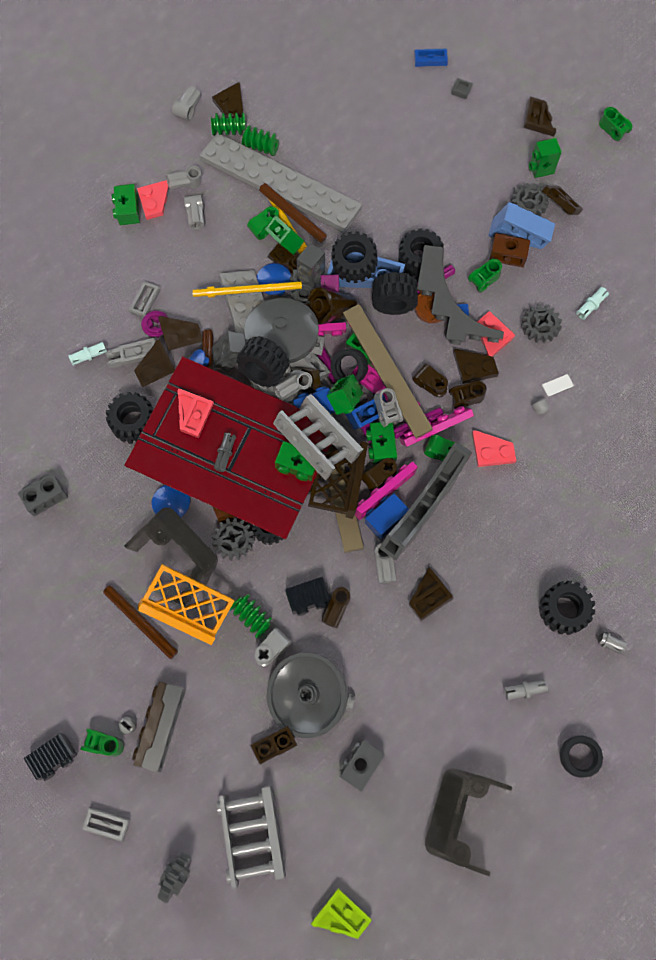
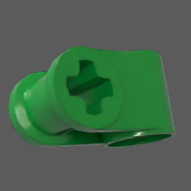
M607 107L599 121L600 128L607 132L615 141L621 140L623 135L629 133L633 128L631 121L614 107Z
M273 206L267 207L260 214L249 220L247 227L258 240L264 239L269 234L265 228L275 216L280 218L278 209Z
M498 259L489 260L483 266L474 270L469 275L468 281L473 282L480 293L485 291L499 279L502 263Z
M431 435L424 454L432 459L443 461L455 442L439 435Z
M86 729V740L80 750L115 757L123 752L124 742L120 738L92 729ZM115 741L116 748L113 752H110L109 744Z

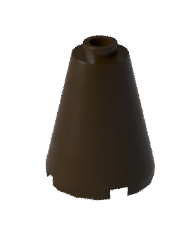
M323 287L314 288L307 300L310 301L309 308L315 314L320 325L345 318L343 312L357 305L355 298Z

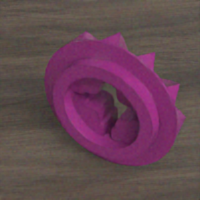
M152 311L144 316L141 327L145 334L151 338H159V336L163 335L158 317H168L164 312ZM152 321L157 324L159 323L160 328L154 327Z

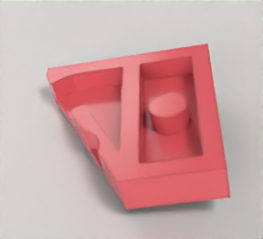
M167 180L137 188L146 220L163 216L164 205L168 198L167 192L169 187Z
M490 311L477 321L488 328L504 332L503 341L499 340V343L487 342L488 338H481L482 344L485 345L487 356L493 357L515 337V334Z
M178 389L180 431L199 438L214 402Z
M476 430L472 432L478 467L516 462L512 442Z

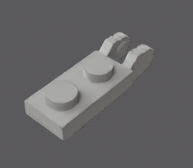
M146 339L106 351L107 358L121 356V358L108 361V367L116 368L142 361L155 344V339Z

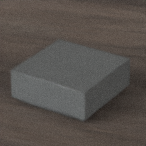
M457 78L451 94L467 99L473 83Z

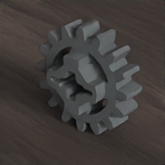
M526 183L525 187L520 185L519 189L514 190L511 203L540 217L542 213L545 214L549 205V197L542 192V186L540 185L537 188L535 183L532 186Z
M538 304L536 309L532 306L530 311L527 310L521 321L523 323L521 328L526 329L524 335L529 334V340L535 338L536 343L539 340H542L543 343H546L547 339L552 341L554 337L558 336L562 325H560L562 319L558 318L559 312L554 314V308L549 310L548 305L541 308V305Z
M227 518L226 524L219 522L220 529L214 528L217 534L212 535V539L216 540L212 543L213 547H217L216 553L222 552L221 557L224 559L228 556L230 561L233 560L234 556L240 560L241 554L246 557V550L252 551V547L249 544L255 542L253 538H250L254 536L253 531H249L251 529L250 525L244 526V520L238 523L237 518H234L233 522H230ZM232 536H235V542H231ZM229 547L232 549V551H228L224 548Z
M182 852L176 861L171 860L158 884L161 886L160 892L157 895L159 900L168 903L173 894L179 895L189 877L191 870L188 867L192 857Z

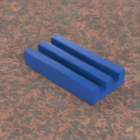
M416 49L414 51L415 67L448 65L447 49Z

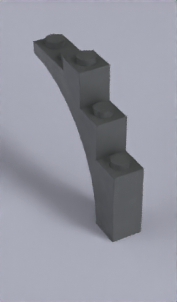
M424 245L417 290L423 296L432 297V294H435L432 315L436 316V320L446 321L449 318L446 339L450 340V344L461 345V342H466V336H469L471 340L479 341L480 338H488L487 342L499 343V340L503 341V331L488 328L474 321L453 300L445 281L443 247Z
M458 442L453 444L422 493L387 535L380 547L382 551L395 560L398 559L414 541L440 502L450 492L473 452Z

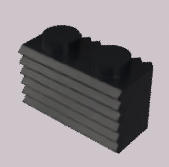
M323 577L285 589L293 615H305L309 613V609L314 607L317 610L323 609L330 602V596Z
M59 733L23 759L36 780L43 779L47 781L56 774V769L61 766L65 768L73 763V757L77 753L64 733Z

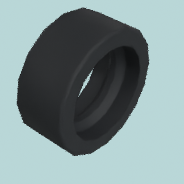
M351 348L336 353L331 361V372L335 380L347 377L341 370V360L345 356H352L358 363V373L355 376L357 382L365 378L368 372V362L362 352Z
M583 735L571 737L564 742L560 749L561 764L572 776L579 778L591 777L598 773L602 767V749L590 737ZM580 743L587 745L594 756L592 765L583 770L574 767L569 759V752L572 746Z

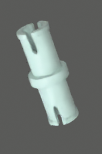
M600 287L592 297H588L586 303L576 311L580 319L585 320L593 310L599 308V304L609 295V292L604 294L607 291L604 287Z
M103 342L88 348L83 347V350L68 356L72 365L75 366L78 363L86 360L91 361L93 357L106 353V348Z

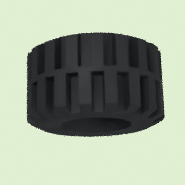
M419 228L418 231L411 230L410 234L406 233L404 238L401 239L398 262L405 264V273H409L411 277L415 275L416 278H419L422 257L413 254L414 251H424V245L444 246L440 236H436L435 232H429V229H425V231L422 228Z
M357 231L355 234L348 232L347 236L341 235V240L337 238L335 245L332 246L333 269L340 279L346 278L348 283L351 280L354 283H358L357 280L364 282L365 277L369 279L371 273L376 271L378 263L376 244L373 243L371 237L367 238V234L363 233L360 235V232ZM352 252H358L365 256L358 263H350L345 260V257Z
M396 272L378 276L372 283L373 308L378 312L390 315L406 314L414 310L418 304L417 280L409 274Z
M261 336L250 338L237 355L236 360L238 368L242 371L243 375L253 381V383L263 387L275 386L289 367V358L282 348L274 341Z
M127 392V395L122 393L118 399L116 397L112 399L113 404L109 403L108 408L110 410H106V421L117 438H120L122 442L127 440L128 444H133V441L137 442L154 409L144 395L140 396L136 392L132 395L131 392ZM131 412L141 413L140 418L135 423L123 424V419L127 414Z
M567 580L565 583L561 581L554 584L546 591L540 602L542 604L539 606V610L542 611L540 614L541 619L545 618L546 620L544 624L551 626L550 630L553 632L557 630L558 634L561 635L564 633L571 635L588 626V623L593 620L595 601H591L590 598L593 596L591 593H586L587 588L585 586L581 588L579 587L580 583L572 584V581ZM559 598H568L575 604L577 609L575 618H566L559 612L557 608Z

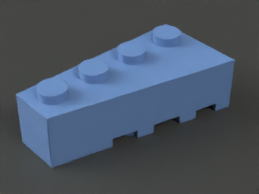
M352 252L345 257V260L350 263H358L365 256L358 252ZM377 257L376 271L371 273L369 279L365 277L364 282L357 280L358 283H354L351 280L348 283L346 278L343 280L339 278V287L372 288L374 279L380 275L392 272L405 274V264ZM332 260L327 275H336Z

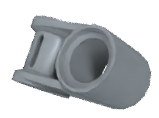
M389 388L376 392L374 402L381 425L387 427L390 423L402 422L403 415L395 392ZM383 393L388 396L387 402L382 400Z
M275 628L255 650L254 656L257 664L263 667L269 666L288 648L292 641L278 628ZM261 652H262L263 654H265L266 652L268 653V654H267V656H268V659H267V660L264 659V658L260 660V658H261V657H260V653H261Z

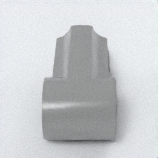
M193 86L188 88L181 100L174 102L172 108L173 115L188 121L191 120L194 114V107L201 98V92Z
M192 165L187 167L185 171L166 174L169 189L182 187L198 188L201 183L200 168Z
M202 195L184 197L190 228L201 230L205 226Z
M294 370L289 377L273 386V391L283 401L299 390L309 388L312 384V376L307 372ZM302 376V382L299 383V378Z
M380 543L377 545L374 555L379 584L396 582L393 558L389 555L381 557L378 554L383 544Z

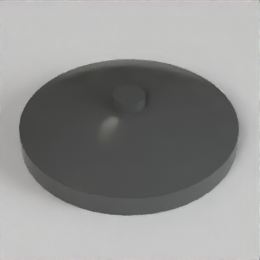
M276 298L265 301L252 310L245 322L244 334L246 343L250 338L258 336L274 341L287 354L289 358L288 363L290 364L303 359L314 349L318 340L319 328L317 318L308 306L294 299Z
M308 652L291 655L275 668L270 677L267 687L269 711L281 729L288 726L293 736L313 738L326 734L340 722L347 707L348 689L345 678L338 666L323 655Z

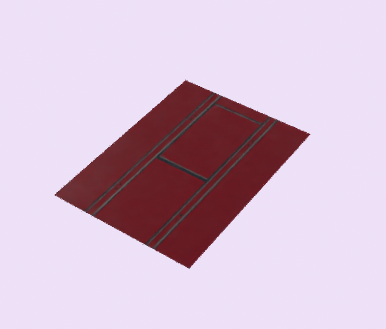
M183 356L124 464L129 469L285 540L318 474L315 471L312 481H301L296 478V475L291 473L286 475L280 473L275 468V461L283 441L290 442L273 423L280 411H283L289 417L300 411L298 407ZM178 389L214 402L199 438L180 431ZM305 416L294 424L302 431L313 423ZM317 430L307 438L316 445L324 440L326 436L320 430ZM224 433H231L230 437L232 435L236 436L231 450L233 454L229 457L225 471H216L214 465L218 456L217 449L221 446ZM331 444L320 451L325 457ZM297 460L294 465L297 466L300 461Z

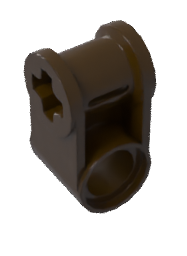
M423 364L412 378L416 385L435 397L440 398L447 393V378L428 364Z
M481 381L451 388L449 394L453 397L454 409L481 403L485 398L487 388ZM478 390L482 394L477 395L473 391Z
M386 458L362 475V481L371 492L377 487L379 489L385 485L384 482L390 476H396V462L393 459ZM385 467H387L388 469L392 468V471H385Z

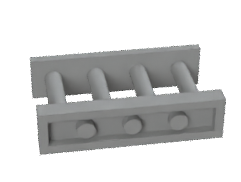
M312 394L304 399L299 408L300 411L289 417L283 411H280L273 423L325 480L329 478L335 469L333 465L344 458L352 463L363 451V448ZM307 416L313 424L301 431L294 423ZM320 430L326 438L314 445L307 437ZM333 444L340 452L327 459L320 451Z
M272 787L261 788L262 793H259V796L227 802L225 795L219 796V801L216 802L218 815H222L229 869L226 870V879L228 884L231 883L232 889L239 886L238 879L268 873L275 875V880L285 878ZM256 805L264 806L265 815L260 819L234 824L229 822L228 811ZM261 827L268 829L269 838H266V841L233 847L231 833ZM264 850L272 854L273 861H269V864L236 870L234 856Z

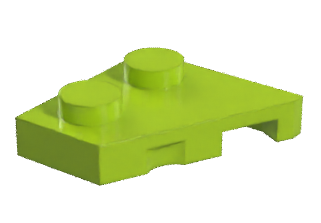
M338 888L313 919L311 925L358 939L371 923L372 918Z

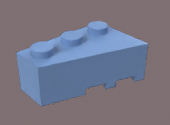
M509 202L493 218L488 236L494 237L496 233L517 238L522 237L530 240V247L543 249L551 242L555 223Z

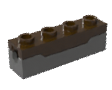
M160 681L158 686L154 687L152 693L154 700L152 706L148 707L145 716L147 718L146 726L141 728L139 734L141 742L139 748L136 747L133 753L132 760H134V766L162 772L186 689Z

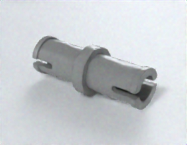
M544 679L530 683L525 681L521 682V685L504 687V695H507L505 696L507 701L520 697L526 699L530 698L531 695L547 693L548 686L544 685L546 684Z

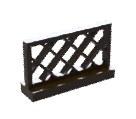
M360 442L359 445L363 448V451L354 462L350 463L344 458L343 461L333 465L341 477L333 481L329 476L327 480L330 483L321 487L317 480L322 476L317 474L312 485L308 507L345 514L346 518L353 519L357 508L368 447L367 442ZM336 448L331 453L327 452L326 458L329 459L340 451ZM345 463L351 468V471L346 474L339 468ZM341 480H344L348 485L343 491H340L336 485ZM332 486L338 494L329 498L324 490ZM322 493L326 499L323 503L313 502L314 496ZM340 497L344 502V508L336 507L332 501Z

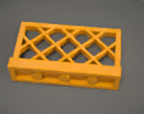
M161 564L145 595L138 603V611L212 645L218 629L234 603V599ZM163 571L172 574V582L161 584L160 576ZM184 581L190 583L192 590L183 593L179 592L178 583ZM175 585L177 595L166 598L163 588ZM161 589L163 599L158 601L149 599L152 591ZM202 590L208 592L210 599L201 602L197 601L196 592ZM193 594L196 603L184 607L181 597ZM179 598L182 608L170 609L167 602ZM219 599L227 601L224 609L216 611L213 601ZM211 602L214 612L202 615L199 606ZM198 608L199 617L193 619L187 617L185 610ZM215 616L217 622L212 629L205 625L203 619Z

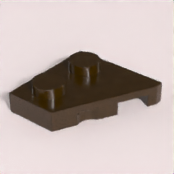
M239 82L212 96L214 104L221 113L225 114L226 118H228L229 113H231L232 118L235 117V113H238L239 118H241L244 112Z
M530 96L523 128L554 137L557 130L552 126V116L548 111L549 107L546 101Z
M546 186L542 190L545 195L560 205L569 215H579L583 210L560 186Z
M163 316L158 317L168 351L202 342L198 323Z
M160 339L155 342L134 370L142 388L175 371Z
M458 349L454 350L453 354L462 384L498 377L499 372L494 357Z
M428 568L415 595L410 600L409 606L419 620L422 621L453 600V595L434 571Z

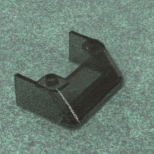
M171 508L161 509L124 545L127 549L138 552L150 539L159 546L166 545L173 539L197 565L191 571L189 577L204 585L208 583L218 563L217 555L179 514ZM189 584L181 593L192 590L191 585ZM189 594L181 597L183 605H186L194 595ZM179 598L174 599L175 603L181 604Z
M448 769L442 776L424 841L425 849L433 856L490 877V871L469 863L471 850L466 843L458 841L457 837L468 796L482 798L488 793L489 786L505 791H511L512 786L459 769Z

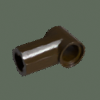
M339 587L333 591L332 598L321 622L333 628H338L351 600L350 593L346 588ZM344 593L347 595V599L344 602H338L336 600L337 594Z

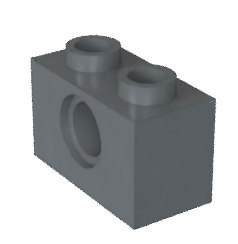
M364 740L361 744L359 742L356 743L351 751L354 754L351 761L345 760L339 770L342 773L340 777L360 792H362L385 754ZM359 758L364 759L367 763L364 771H358L354 766L355 761Z

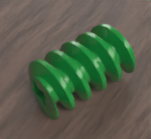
M215 113L214 118L211 116L212 135L215 136L217 131L219 135H223L225 131V134L228 136L231 131L232 135L235 136L237 130L239 135H242L243 131L246 130L245 114L242 113L241 118H239L238 113H235V117L232 118L231 113H229L228 118H226L225 114L222 113L221 118H219L218 114Z
M248 125L244 131L241 144L253 150L264 151L265 154L270 153L271 156H275L279 147V139H276V133H273L272 137H270V131H267L264 135L263 129L258 133L257 127H254L253 131H251V125Z
M247 594L237 599L232 604L230 611L234 610V616L240 615L239 621H245L244 626L246 628L251 626V633L257 632L255 635L257 639L269 629L272 617L265 619L264 617L267 612L259 613L261 606L259 605L254 608L256 600L248 602L250 594Z

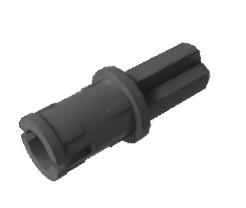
M224 433L221 446L217 449L218 456L214 465L216 471L224 472L229 457L233 454L231 450L236 436L232 435L230 437L231 433Z

